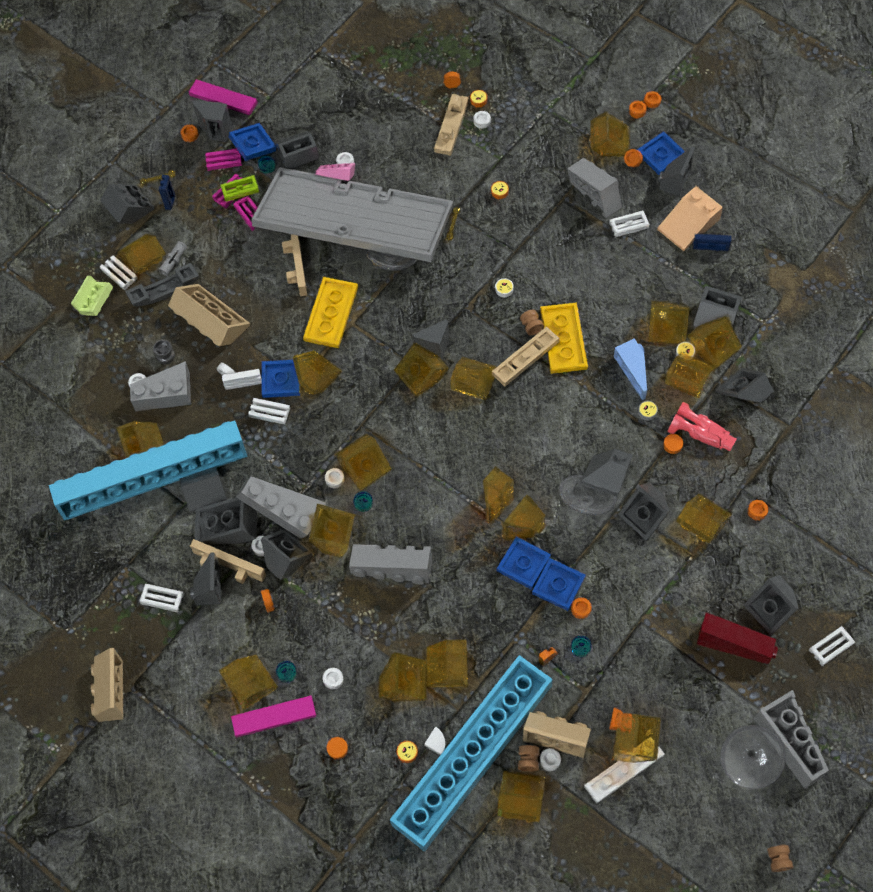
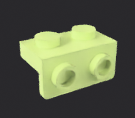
M87 276L71 305L81 315L97 316L104 302L109 297L113 286L108 282H96L91 276Z

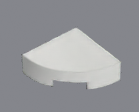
M435 727L424 745L439 755L445 750V739L442 732Z

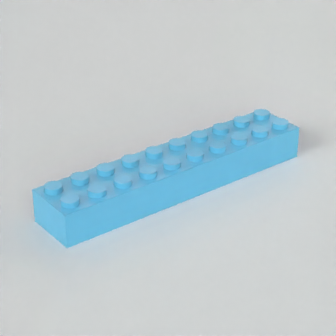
M225 422L221 426L207 428L201 433L187 435L178 441H170L166 445L150 448L146 452L132 454L129 458L115 460L106 466L95 467L91 471L75 474L73 477L65 480H58L54 484L49 485L54 505L65 521L179 481L180 478L213 467H219L248 456L236 422Z
M519 655L390 819L391 826L425 852L527 720L529 712H533L550 690L553 679Z

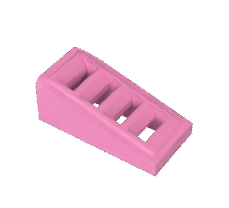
M355 163L322 165L316 170V174L350 181L354 176Z

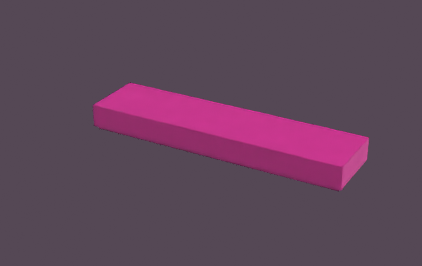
M197 79L189 90V95L208 102H221L227 104L229 109L251 115L258 103L255 98Z
M307 696L231 716L235 737L237 738L317 716L312 696Z

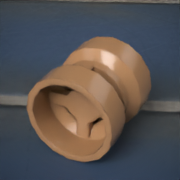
M528 310L520 316L522 324L526 326L525 330L528 335L538 334L544 328L542 321L538 319L539 315L536 310Z
M532 745L520 746L519 755L521 760L518 761V769L522 771H538L539 762L537 757L539 756L540 748Z
M788 845L774 846L767 849L768 856L772 860L770 865L772 872H782L794 868L792 861L789 859L790 849Z

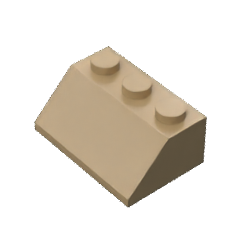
M109 648L94 657V664H91V674L94 676V683L91 684V693L94 696V703L91 704V713L99 722L123 719V660L114 648Z
M535 711V713L529 712L523 730L524 742L584 758L591 731L590 728H587V725L578 722L575 724L568 723L566 719L561 717H555V719L546 717L545 713Z

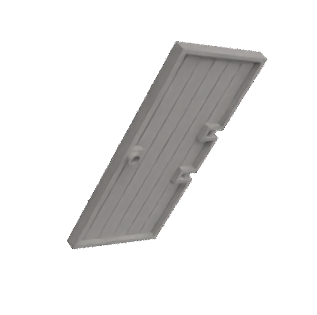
M279 167L252 218V226L431 262L452 211L453 201L390 188L388 192H383V187L354 181L342 184L341 179Z

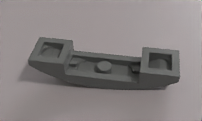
M192 263L175 269L174 275L146 287L140 284L126 290L125 293L133 307L149 305L171 297L176 287L191 285L199 278V275Z

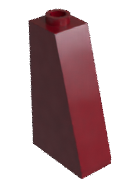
M705 613L696 645L769 664L772 658L775 659L778 647L775 646V638L713 614Z

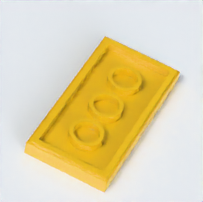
M323 277L303 341L339 348L358 290L357 283Z
M577 302L540 307L544 328L548 327L559 337V343L547 352L550 373L588 370Z

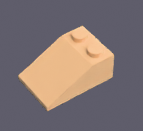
M695 186L680 200L657 230L681 250L685 251L693 244L695 234H704L720 220L723 207Z

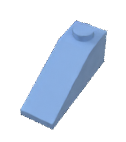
M634 338L615 347L614 358L640 398L644 400L647 393L645 351L640 343L638 344Z

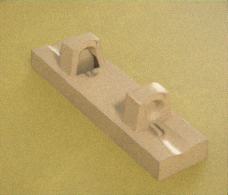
M452 94L434 147L435 153L452 155L468 106L469 97Z
M291 234V240L282 242L283 253H293L296 268L294 271L286 272L288 284L297 283L300 296H306L307 289L299 236Z
M545 327L492 371V375L503 386L508 385L559 343V337L548 327Z
M193 539L190 545L193 553L202 557L200 560L201 567L209 554L214 552L220 565L237 571L235 578L239 583L244 584L248 576L261 582L266 577L264 568L195 539Z

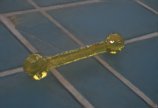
M170 170L164 175H169V177L173 178L176 174L174 170ZM162 175L148 179L142 178L140 183L145 185L147 182L161 179Z
M458 207L453 209V220L450 231L446 235L448 240L454 238L453 230L457 214L460 212Z

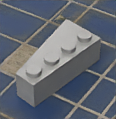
M252 476L245 480L236 495V498L300 539L309 534L326 502Z
M353 544L349 564L350 572L357 577L367 575L379 580L384 578H390L396 582H404L406 580L418 585L429 583L432 567L431 547L424 546L423 550H415V546H407L404 550L394 545H388L384 549H380L378 545Z
M792 690L760 709L754 720L804 789L822 779L829 770L818 745L814 743L810 727H807L803 712L801 707H798L795 700L796 696Z

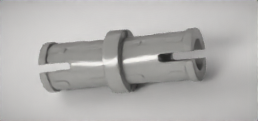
M178 241L173 250L167 253L166 259L158 271L168 276L175 264L177 265L180 262L179 259L187 249V246ZM175 254H177V255L174 257V259L172 260V262L169 264V262L171 261V259L173 258V256H174Z

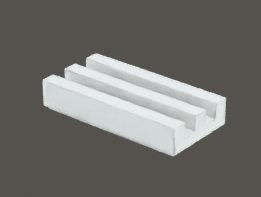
M644 211L609 220L615 237L649 228V222Z
M111 256V260L105 261L106 264H102L100 269L122 289L126 290L138 278L115 256ZM113 264H116V265H117L121 270H123L129 277H131V279H129L124 273H122V272H121L117 267H115ZM110 267L127 283L124 284L118 277H116L110 270H108V268Z
M259 369L222 376L225 390L262 384Z
M253 398V405L251 404V411H249L248 415L250 418L285 425L290 405ZM255 410H256V411H261V412H266L267 414L280 415V416H283V418H281V417H276V416H271V415H266V414H261V413H257V412H255Z
M145 584L139 602L142 605L179 612V605L182 603L181 599L184 597V593ZM148 590H150V591H154V592H159V593H163V594H168V595H172V596H177V599H173V598H169V597H165V596H161V595H155V594H151V593H147V592H148ZM145 598H151V599H155V600H159V601H164V602H168V603H173V604H175V605H170V604L161 603V602H157V601H153V600H148V599H145Z
M841 626L812 646L809 651L815 655V659H818L820 665L823 666L851 647L855 641ZM840 633L843 634L841 638L833 642L831 645L823 649L821 652H818L817 649L822 647L824 644L832 640ZM846 639L848 640L846 644L838 648L836 651L828 655L826 658L822 657Z

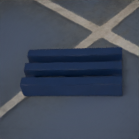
M162 174L159 192L165 209L172 210L176 195L169 175Z
M694 235L693 249L729 251L731 236Z

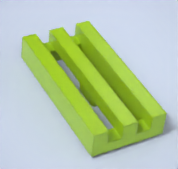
M254 175L221 184L226 202L259 193Z

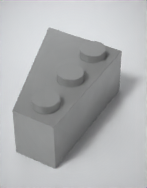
M585 158L567 168L570 182L583 196L588 195L593 200L591 204L594 207L599 206L603 210L602 215L605 218L622 208L618 187L619 182L615 177L610 176L605 170L598 168L593 162Z
M186 361L130 384L131 403L135 411L191 405L190 372Z

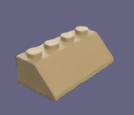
M199 284L176 287L168 304L175 314L182 316L187 320L188 324L195 326L200 330L201 334L208 336L218 346L232 344L250 326L247 320Z

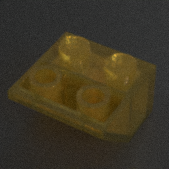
M681 352L672 362L666 374L665 384L700 399L716 367Z
M133 421L116 427L126 458H129L132 454H140L148 451L150 448L164 445L157 423Z
M496 466L483 480V498L487 523H490L493 519L496 520L502 513L503 507L505 505L509 506L514 499V480Z
M618 712L615 723L612 760L630 763L656 761L658 757L661 718Z

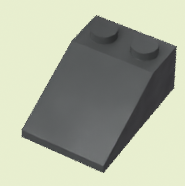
M231 498L196 509L195 540L207 545L240 544L256 539L257 511L238 498Z

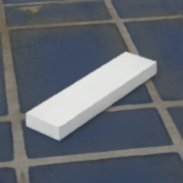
M651 737L586 783L584 787L596 804H598L665 754Z

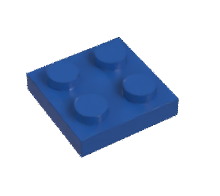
M260 123L229 132V139L245 161L276 151V145Z
M664 131L637 149L642 153L643 160L658 175H660L661 171H665L668 164L685 152Z
M299 359L262 362L263 398L300 396Z
M516 536L497 567V572L532 590L549 558H551V554Z
M549 558L532 594L569 611L586 575Z

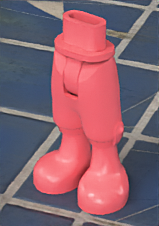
M685 402L681 404L667 431L670 434H675L678 430H684L689 432V435L695 440L720 450L724 448L728 451H731L737 439L729 435V431L710 420L707 416L695 414ZM684 418L693 421L696 425L687 422Z

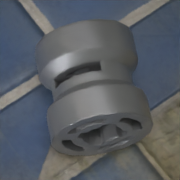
M159 340L154 344L153 351L159 363L165 365L174 360L175 353L168 340Z

